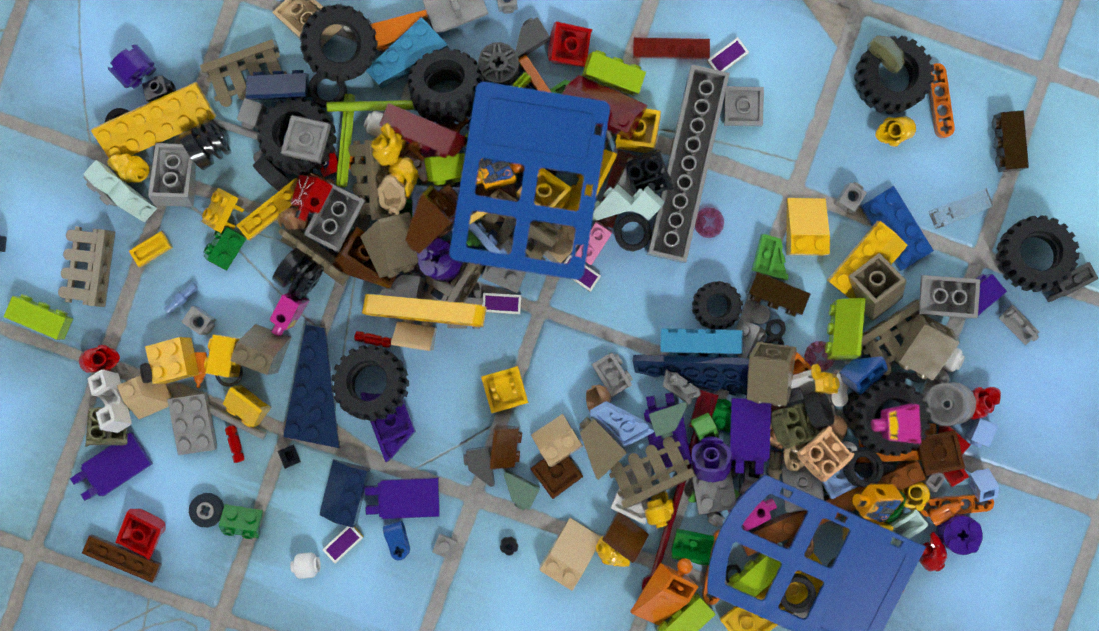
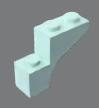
M95 160L84 172V176L93 186L106 193L118 207L141 221L146 222L157 209L154 204L127 185L109 167L98 160Z
M617 184L614 189L612 187L607 189L603 194L605 198L602 202L598 200L595 203L593 220L596 221L626 211H632L641 214L649 221L665 201L648 186L644 190L639 189L631 197Z
M916 509L902 514L894 522L888 523L894 527L893 532L909 539L928 526V523ZM892 537L890 543L898 546L902 541Z

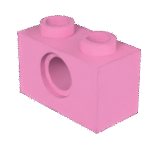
M597 220L590 232L586 263L589 265L593 264L612 234L611 229ZM580 245L575 256L581 258L583 245Z

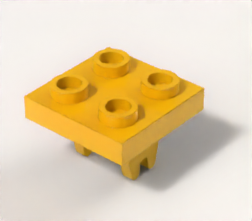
M218 188L212 194L211 203L204 210L201 222L222 233L225 226L235 229L236 226L227 221L233 209L240 212L244 211L242 207L236 205L239 198Z
M518 366L481 376L491 413L529 403Z

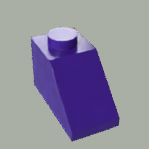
M981 274L976 278L980 279L978 316L1007 292L993 274Z

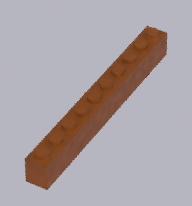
M910 460L895 465L896 470L883 473L882 478L877 484H893L900 491L926 478L919 462ZM857 486L834 499H830L826 495L824 496V501L851 512L857 509L853 504L854 495L861 494L866 487ZM807 511L786 512L748 531L775 544L796 536ZM837 512L835 518L842 516V514ZM823 518L819 525L826 523L830 520ZM741 544L747 556L758 552Z

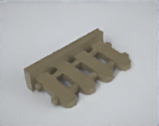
M271 39L200 65L202 73L209 74L210 76L206 79L208 83L212 82L217 94L214 97L215 101H220L222 106L229 107L233 102L231 96L238 95L241 100L246 98L247 84L242 74L244 70L248 69L250 76H253V72H262L260 65L266 63L270 75H272V71H282L277 59L281 57L280 53H275L274 49L278 48L276 41ZM263 54L264 58L257 60L256 56ZM245 60L246 64L239 66L238 62ZM227 67V71L221 72V68ZM224 77H231L235 87L234 90H228Z
M360 140L353 141V145L349 146V154L352 157L355 156V164L351 165V173L357 177V183L353 184L352 187L353 193L365 200V195H369L370 202L365 200L359 212L360 218H367V215H371L372 220L391 217L389 212L380 205L378 187L384 177L388 175L387 165H380L373 157V148L371 146L373 140H364V144H360ZM361 156H366V164H362ZM363 176L368 177V183H364Z
M500 188L490 196V198L517 202L516 199ZM487 213L486 216L484 215L479 219L482 221L481 225L486 229L484 232L488 233L493 229L498 233L496 239L499 243L504 244L507 241L513 243L514 236L512 232L516 226V218ZM499 216L505 218L502 227L496 224ZM531 221L527 245L531 238L537 241L533 249L526 246L528 258L546 260L543 257L547 249L549 251L552 250L554 244L563 233L547 222Z
M75 226V230H68L66 233L67 240L73 241L72 249H66L63 252L64 258L70 260V268L65 267L61 270L62 278L68 279L67 287L62 286L59 288L58 295L61 298H65V302L72 303V299L82 300L83 305L105 307L115 232L102 229H93V232L82 231V227ZM80 242L91 244L90 251L79 250ZM77 262H87V270L77 269ZM75 280L86 282L85 289L74 288Z
M281 228L278 231L283 237L281 241L292 249H300L308 255V261H316V266H323V272L340 285L344 286L350 278L349 275L332 265L336 256L332 255L313 239L305 236L301 230L287 231Z
M463 262L459 275L452 280L451 284L426 276V283L430 286L426 292L424 291L423 299L440 301L432 296L434 290L437 289L444 294L441 301L464 303L486 266Z
M919 299L909 303L862 334L861 346L864 347L862 353L864 355L868 354L870 358L882 356L885 359L888 371L883 375L890 374V362L895 361L899 365L896 355L901 346L894 336L900 334L904 341L910 326L919 312ZM911 316L912 319L906 321V318ZM895 326L896 329L891 332L890 328ZM879 336L880 339L875 342L874 339ZM884 344L891 356L885 358L879 348L880 345Z
M666 437L663 440L665 448L658 451L654 445H649L645 450L646 457L640 459L639 455L632 453L628 457L629 465L623 467L620 462H617L611 468L612 473L609 475L611 479L615 477L621 490L617 492L619 497L624 496L625 500L621 501L624 509L696 476L693 469L688 470L686 466L690 463L688 459L684 461L678 449L681 446L679 441L675 443L672 437ZM668 453L673 464L668 469H666L661 455ZM650 461L656 473L651 477L648 476L643 465ZM631 469L638 481L634 485H631L626 474ZM676 471L678 475L671 478L669 473ZM658 479L660 483L653 486L652 481ZM641 487L642 492L635 494L634 490Z

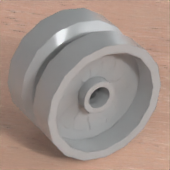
M949 382L935 385L927 392L924 399L929 405L926 411L931 413V420L942 426H952L967 422L973 416L976 409V399L973 392L961 383Z

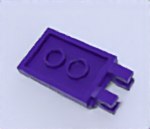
M666 393L667 406L658 408L655 395L646 397L648 406L644 413L646 422L652 424L649 417L650 413L677 405L673 393ZM683 415L677 429L672 431L673 435L669 437H672L675 443L680 442L681 446L678 449L684 461L688 459L689 463L692 464ZM655 432L648 435L649 445H654L658 451L665 448L663 445L665 438H662L661 435L656 437ZM668 453L661 455L665 467H672L673 464Z
M731 398L730 450L732 460H735V473H744V460L755 461V474H764V461L770 459L771 403H755L743 398Z
M133 432L128 434L127 445H110L83 463L82 467H80L82 471L70 478L74 485L86 478L92 485L90 489L80 494L84 501L91 499L95 495H102V497L153 464Z
M439 477L386 479L378 482V485L365 487V495H378V504L365 507L366 515L379 514V517H382V519L440 517Z

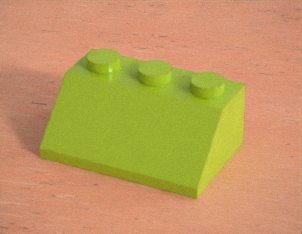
M866 298L837 299L830 304L828 314L831 316V321L827 325L829 342H826L825 345L827 359L851 362L853 359L861 356Z

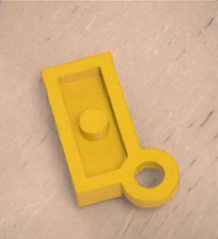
M813 364L811 374L815 380L816 392L838 394L840 382L837 374L821 372L820 366Z

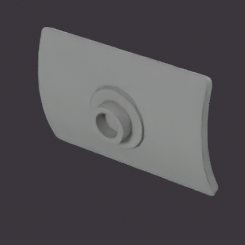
M423 0L433 29L437 34L488 15V10L483 0Z
M781 457L783 482L824 500L822 481L812 475L805 465L800 470L790 471L785 466L783 457ZM784 489V496L789 497L792 492ZM785 500L786 512L807 511Z

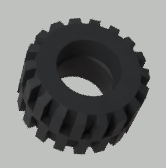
M723 281L707 283L697 290L698 292L694 294V301L692 302V312L696 316L695 319L702 326L715 330L726 329L734 325V322L740 318L739 314H742L741 306L743 305V301L740 300L741 295L737 293L735 287ZM720 294L726 299L727 311L723 316L714 317L707 311L706 304L710 296Z

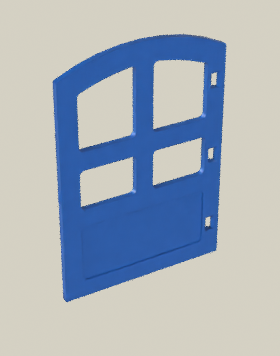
M764 474L739 498L721 526L710 557L707 593L791 631H883L926 547ZM781 488H784L792 493L787 497L780 494ZM769 494H773L807 510L789 548H784L741 528L751 512ZM837 512L847 516L844 522L835 518ZM823 518L849 528V533L831 567L822 565L804 556ZM892 537L902 541L899 547L890 543ZM735 542L781 562V566L765 598L762 600L725 584L727 563L732 544ZM797 570L823 581L805 618L798 617L778 607Z

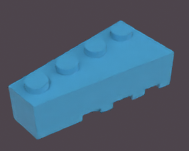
M421 17L379 56L366 72L381 88H384L409 73L411 67L415 66L414 63L419 58L422 59L424 54L433 53L432 51L436 49L441 51L443 48H449V46Z
M661 328V352H669L670 356H680V352H686L688 356H699L700 353H707V357H719V353H726L727 357L738 358V354H743L744 330Z

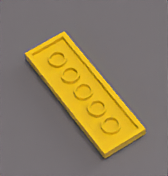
M194 82L92 128L91 132L108 158L116 154L134 155L156 145V143L163 142L190 130L199 123L203 124V121L207 118L212 120L216 118V114L197 82Z
M814 552L810 557H808L809 559L822 564L820 560L817 558V556L814 554ZM797 570L795 573L802 574L811 581L817 596L823 581ZM794 582L788 586L785 596L792 604H799L808 596V590L803 583ZM772 583L761 591L756 598L764 599ZM780 602L778 606L780 609H783L793 614V612L787 610ZM737 606L719 618L728 631H771L778 625Z

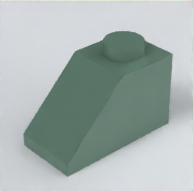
M687 401L649 414L656 437L661 435L662 438L673 435L672 431L677 429L686 411Z
M506 470L504 478L511 500L515 503L514 506L521 510H525V508L530 510L540 487Z

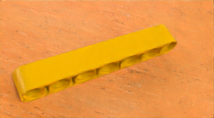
M365 294L362 314L483 327L487 307L478 304Z

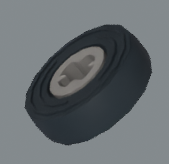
M213 493L197 495L189 505L188 513L190 519L199 527L208 528L214 526L220 521L224 504ZM204 505H206V507H210L211 510L208 512L209 515H207V513H203L202 510L205 509Z

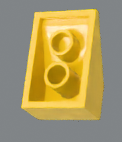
M787 198L786 255H829L830 232L826 198Z

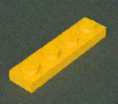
M298 178L293 179L236 225L247 240H252L277 220L282 211L293 207L291 199Z

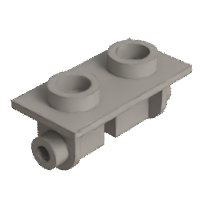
M1013 305L999 317L1024 345H1027L1031 340L1035 341L1039 338L1037 335L1039 331Z
M666 370L663 387L691 405L692 398H698L701 394L699 388L691 383L687 384V380L677 372L674 373Z

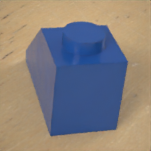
M882 356L853 359L839 373L843 383L861 395L888 371V367Z

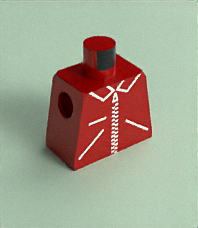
M299 175L291 199V205L298 208L294 218L305 222L309 212L318 214L333 185L317 177Z

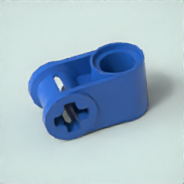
M403 521L383 526V534L388 544L390 555L394 560H403L410 553V545ZM396 549H404V552L401 554Z

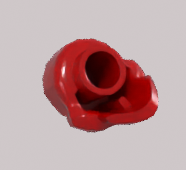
M101 344L96 348L84 351L79 357V365L86 373H97L101 369L111 371L119 362L120 355L114 349Z
M982 387L975 388L972 392L976 399V409L970 419L976 420L992 413L995 405L1000 403V389L996 387H988L986 389Z
M932 532L929 534L931 538L930 543L922 544L926 548L919 562L927 571L938 572L945 567L947 550L937 534Z

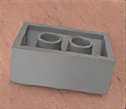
M330 183L333 185L332 190L321 211L318 214L314 213L304 235L340 252L365 200Z

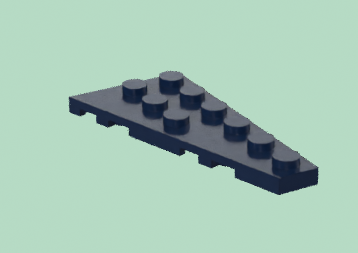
M306 324L283 437L341 448L338 437L334 393L331 389L333 382L331 381L326 328Z
M633 355L632 361L635 373L660 377L661 375L665 376L666 370L674 373L677 372L687 380V384L691 383L696 387L713 391L723 389L729 391L731 395L736 396L737 393L746 395L747 398L749 358Z

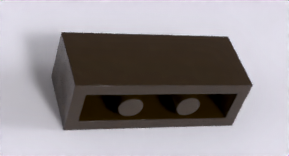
M1024 110L1000 112L994 115L992 119V128L995 130L993 143L997 151L995 165L998 168V172L1021 171L1029 168Z
M759 272L753 274L745 293L750 296V300L758 303L762 300L768 303V307L775 310L782 308L786 310L785 314L792 317L803 315L811 293Z

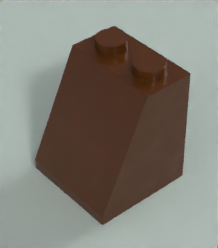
M432 185L419 197L405 238L408 247L418 254L455 219L456 208Z

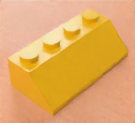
M605 149L603 150L596 197L617 156L616 153ZM577 174L579 181L577 185L572 184L570 199L562 209L570 211L579 210L584 180L583 175ZM586 184L584 195L591 197L593 185Z
M877 221L827 281L848 298H856L849 276L878 253L892 265L908 245L884 223Z

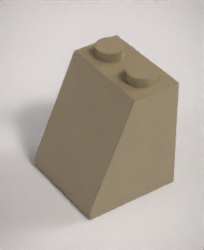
M409 212L379 219L361 236L380 278L385 276L392 278L402 271L404 274L414 270L413 266L418 263L417 252L412 251L405 241L412 221Z
M880 253L849 276L856 298H866L864 313L872 321L903 298L906 279Z
M918 312L896 357L902 368L914 370L923 379L929 378L934 380L960 342L953 329Z
M255 324L237 342L230 361L266 375L278 373L292 337L284 334L277 336L271 332V329Z
M757 342L749 357L747 400L755 403H771L774 406L787 405L790 398L797 347Z
M586 417L579 424L581 427L579 431L595 477L599 480L626 454V451L593 417L590 419Z

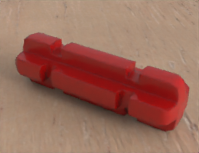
M356 331L354 340L358 342L364 341L367 344L382 345L385 348L391 347L392 338L389 337L382 338V336L370 333L364 334L361 331Z
M234 425L225 428V432L229 437L227 440L230 451L233 453V462H242L245 458L244 454L241 453L242 447L239 436L236 435L237 428Z

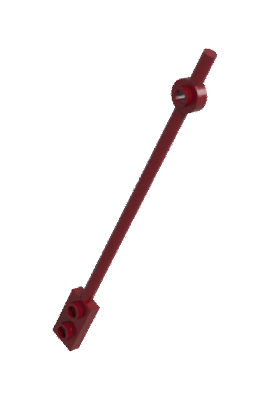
M699 389L701 394L696 399L690 420L709 413L712 418L719 395ZM694 430L689 444L691 459L692 449L699 441ZM691 464L686 465L688 470L690 469ZM686 481L678 484L672 500L674 512L671 515V519L666 521L667 525L664 527L651 573L642 579V590L648 584L659 564L662 563Z

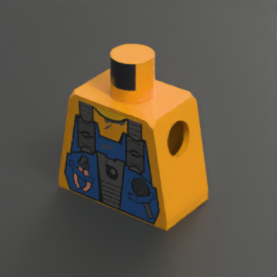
M488 159L480 160L476 185L483 183L486 191L517 182L509 163Z
M870 484L861 494L854 495L853 504L864 519L884 524L904 498L893 484Z

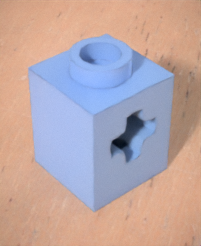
M981 418L972 420L965 438L971 440L970 444L978 448L982 446L990 447L998 426Z
M989 468L970 473L969 486L979 503L998 497L999 485Z

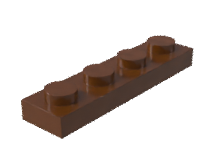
M89 535L81 553L151 583L155 582L162 563L152 559L148 560L138 553L95 535Z

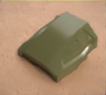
M877 35L867 45L868 50L877 59L880 58L883 66L891 73L895 74L902 68L904 64V51L890 37Z
M805 403L785 407L772 413L771 424L776 439L785 449L812 441L820 433V430L816 429L811 423L806 412Z
M104 407L88 409L85 447L89 445H127L128 427L118 433L100 430L96 412Z

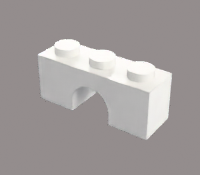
M101 369L87 378L91 395L99 397L105 404L104 408L96 412L100 430L118 433L130 426L132 422L128 407L124 404L117 385L121 384L119 374Z

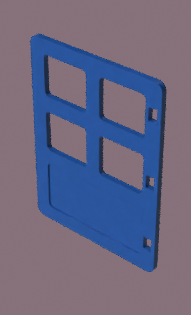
M489 82L479 83L476 87L449 251L450 257L460 262L578 280L582 278L585 270L610 113L609 104L595 99ZM596 124H603L601 136L594 135ZM481 159L520 164L525 167L519 201L501 200L475 194ZM541 168L583 175L584 180L578 211L534 204L538 172ZM586 184L593 185L591 197L584 195ZM473 211L516 218L510 254L467 248L468 230ZM531 221H541L575 228L572 256L569 264L526 257L525 253ZM576 245H583L581 258L575 256Z

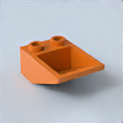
M686 558L679 560L677 564L678 571L660 563L631 609V614L660 625L688 604L699 587L685 575L692 571V562Z

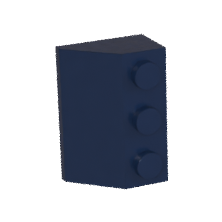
M292 70V74H284V71H272V75H265V72H253V76H247L246 99L266 100L311 97L309 94V74L304 73L303 70Z
M333 459L319 515L333 523L353 528L358 521L371 468Z

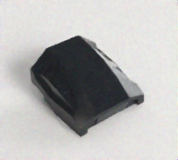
M661 149L637 156L624 164L634 194L639 189L644 190L647 186L656 194L666 190L670 191L674 188L663 161Z

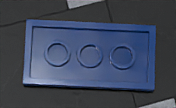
M894 186L859 206L871 226L877 221H881L908 245L894 261L899 271L904 270L934 251Z

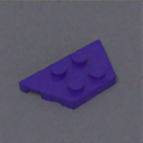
M360 393L364 401L375 400L381 395L379 393ZM404 398L402 400L404 404L396 408V413L387 415V418L383 420L370 421L385 462H389L416 432Z

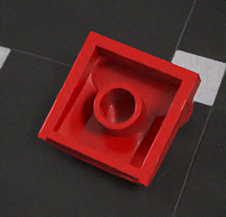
M556 21L550 33L549 61L554 64L585 67L592 29Z
M129 509L115 543L149 560L161 535L166 530V524L161 518L143 509Z

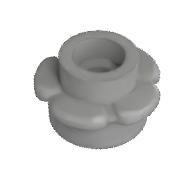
M718 512L707 514L709 518L707 521L716 527L723 525V520L725 519L723 515Z

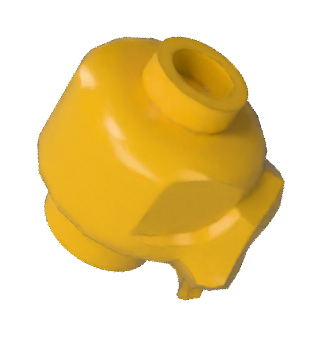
M907 116L888 117L877 128L875 137L882 143H888L890 146L897 147L901 142L915 135L916 124L913 119Z
M386 123L380 128L382 135L375 138L371 143L373 157L383 166L395 164L402 149V144L395 135L394 130Z
M116 154L107 161L108 166L116 172L117 176L127 183L142 182L150 172L149 165L139 156Z
M398 157V161L390 165L389 174L395 176L403 184L405 197L409 198L418 178V170H416V167L413 165L414 162L410 158Z
M922 482L900 490L906 497L904 507L911 511L915 509L922 511L925 504L930 500L929 488Z
M665 490L651 497V500L646 502L648 507L645 510L647 522L649 525H656V528L666 526V521L671 519V515L674 512L672 499H668V493Z
M603 536L600 537L596 544V552L602 563L605 565L628 567L630 561L602 540Z

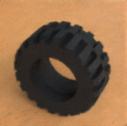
M335 4L318 9L308 18L300 34V49L303 53L304 61L313 72L330 81H348L361 76L373 64L372 61L377 54L375 52L376 47H378V40L375 38L377 34L370 25L372 24L371 21L366 19L360 10L357 11L352 6ZM331 25H344L356 37V52L352 58L345 62H334L328 59L321 50V35Z
M890 36L904 51L903 65L909 74V83L904 91H891L881 83L878 69L882 60L880 58L877 59L869 50L860 57V61L856 65L855 69L857 72L854 74V80H858V83L855 85L856 91L860 90L862 93L859 96L861 100L866 99L868 101L866 105L870 108L875 106L877 112L882 113L886 111L887 114H893L913 107L925 98V94L929 93L931 89L929 84L934 81V75H931V72L934 71V64L930 65L929 61L932 59L930 54H925L926 48L923 45L919 47L916 45V40L911 39L907 41L905 36H900L898 39L896 36Z
M443 48L441 51L436 49L432 51L433 53L424 54L422 59L419 58L414 63L415 66L411 67L408 76V88L414 109L418 111L421 117H426L431 122L437 121V124H444V122L455 124V121L459 120L461 122L465 120V117L472 116L476 87L479 83L483 82L481 69L477 61L472 57L470 58L469 54L461 53L457 49L453 51L449 48ZM446 80L461 83L457 89L450 92L440 93L431 90L434 85Z
M290 97L286 98L285 102L282 100L276 102L277 105L274 108L271 106L267 109L269 112L267 115L264 114L261 120L263 123L258 125L260 134L257 135V140L260 143L259 148L265 154L264 156L278 169L290 175L293 173L295 175H303V172L311 174L313 169L319 170L322 168L321 164L324 161L326 163L329 161L328 155L330 153L333 154L335 150L333 144L337 140V137L334 135L336 130L330 117L319 105L302 97H297L296 100ZM291 116L331 125L321 163L281 154L283 138L288 130Z
M1041 215L1038 218L1036 216H1029L1027 219L1018 221L1000 238L1001 242L997 244L996 249L999 250V253L996 254V260H1000L998 265L999 271L1003 270L1005 272L1003 277L1006 280L1010 279L1013 281L1011 285L1014 287L1021 286V290L1046 291L1063 283L1072 275V271L1076 270L1078 264L1075 261L1080 258V253L1076 252V249L1079 248V243L1074 242L1075 234L1073 231L1069 233L1066 230L1068 226L1065 223L1060 225L1058 224V219L1053 217L1049 220L1048 216ZM1036 237L1049 244L1053 251V263L1049 269L1037 271L1025 264L1020 251L1021 244L1025 239Z
M362 345L359 346L358 350L354 348L349 350L348 356L343 355L340 358L341 364L335 365L334 369L337 372L336 375L331 377V381L334 382L331 389L335 393L334 399L340 404V408L353 417L369 421L383 420L387 418V415L396 413V408L404 404L402 400L408 395V391H406V388L409 386V380L406 377L408 372L403 367L402 361L387 349L379 348L376 345H370L369 347ZM378 366L386 373V388L377 399L364 401L356 395L355 380L358 374L366 367Z
M892 380L875 381L861 395L857 393V401H852L851 406L854 407L853 412L849 411V417L853 418V422H850V427L855 429L853 433L855 438L859 439L860 444L869 448V450L887 456H900L901 453H910L911 448L917 449L920 443L884 439L879 431H872L871 421L875 420L878 407L888 399L896 400L901 406L906 404L919 405L921 440H925L927 437L924 434L925 430H929L931 425L927 424L928 419H931V413L926 411L929 405L927 401H922L924 396L920 392L915 391L916 388L906 385L904 382Z

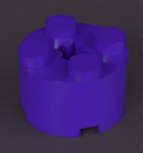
M137 44L132 45V50L124 49L111 61L112 68L108 67L109 72L124 88L132 87L136 89L142 84L141 79L145 75L150 76L156 71L154 62Z
M437 238L420 254L417 253L419 268L425 275L441 282L452 281L459 275L463 262L455 261L450 257L451 244Z
M706 437L701 439L697 445H694L692 449V466L696 477L706 482L724 481L731 470V450L723 440L717 437Z
M956 514L946 522L937 525L936 534L948 550L959 555H968L979 550L983 539L981 525L973 518L964 514Z

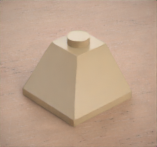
M141 376L117 385L124 404L138 419L169 407L167 399L172 398L167 384L143 383Z

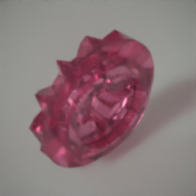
M706 207L697 214L695 230L702 237H716L723 230L725 219L717 209ZM704 216L708 219L715 217L713 221L714 228L711 226L703 228L706 224Z
M816 341L806 348L804 358L811 367L813 364H818L821 372L826 371L833 365L835 360L827 359V353H825L826 342ZM822 351V357H824L825 360L816 361L817 357L814 353H820Z

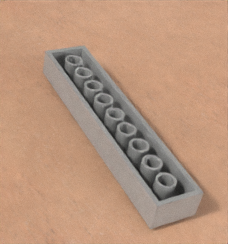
M693 64L689 69L666 168L674 188L670 191H663L660 194V198L665 202L656 212L647 251L649 256L679 263L687 262L730 73Z

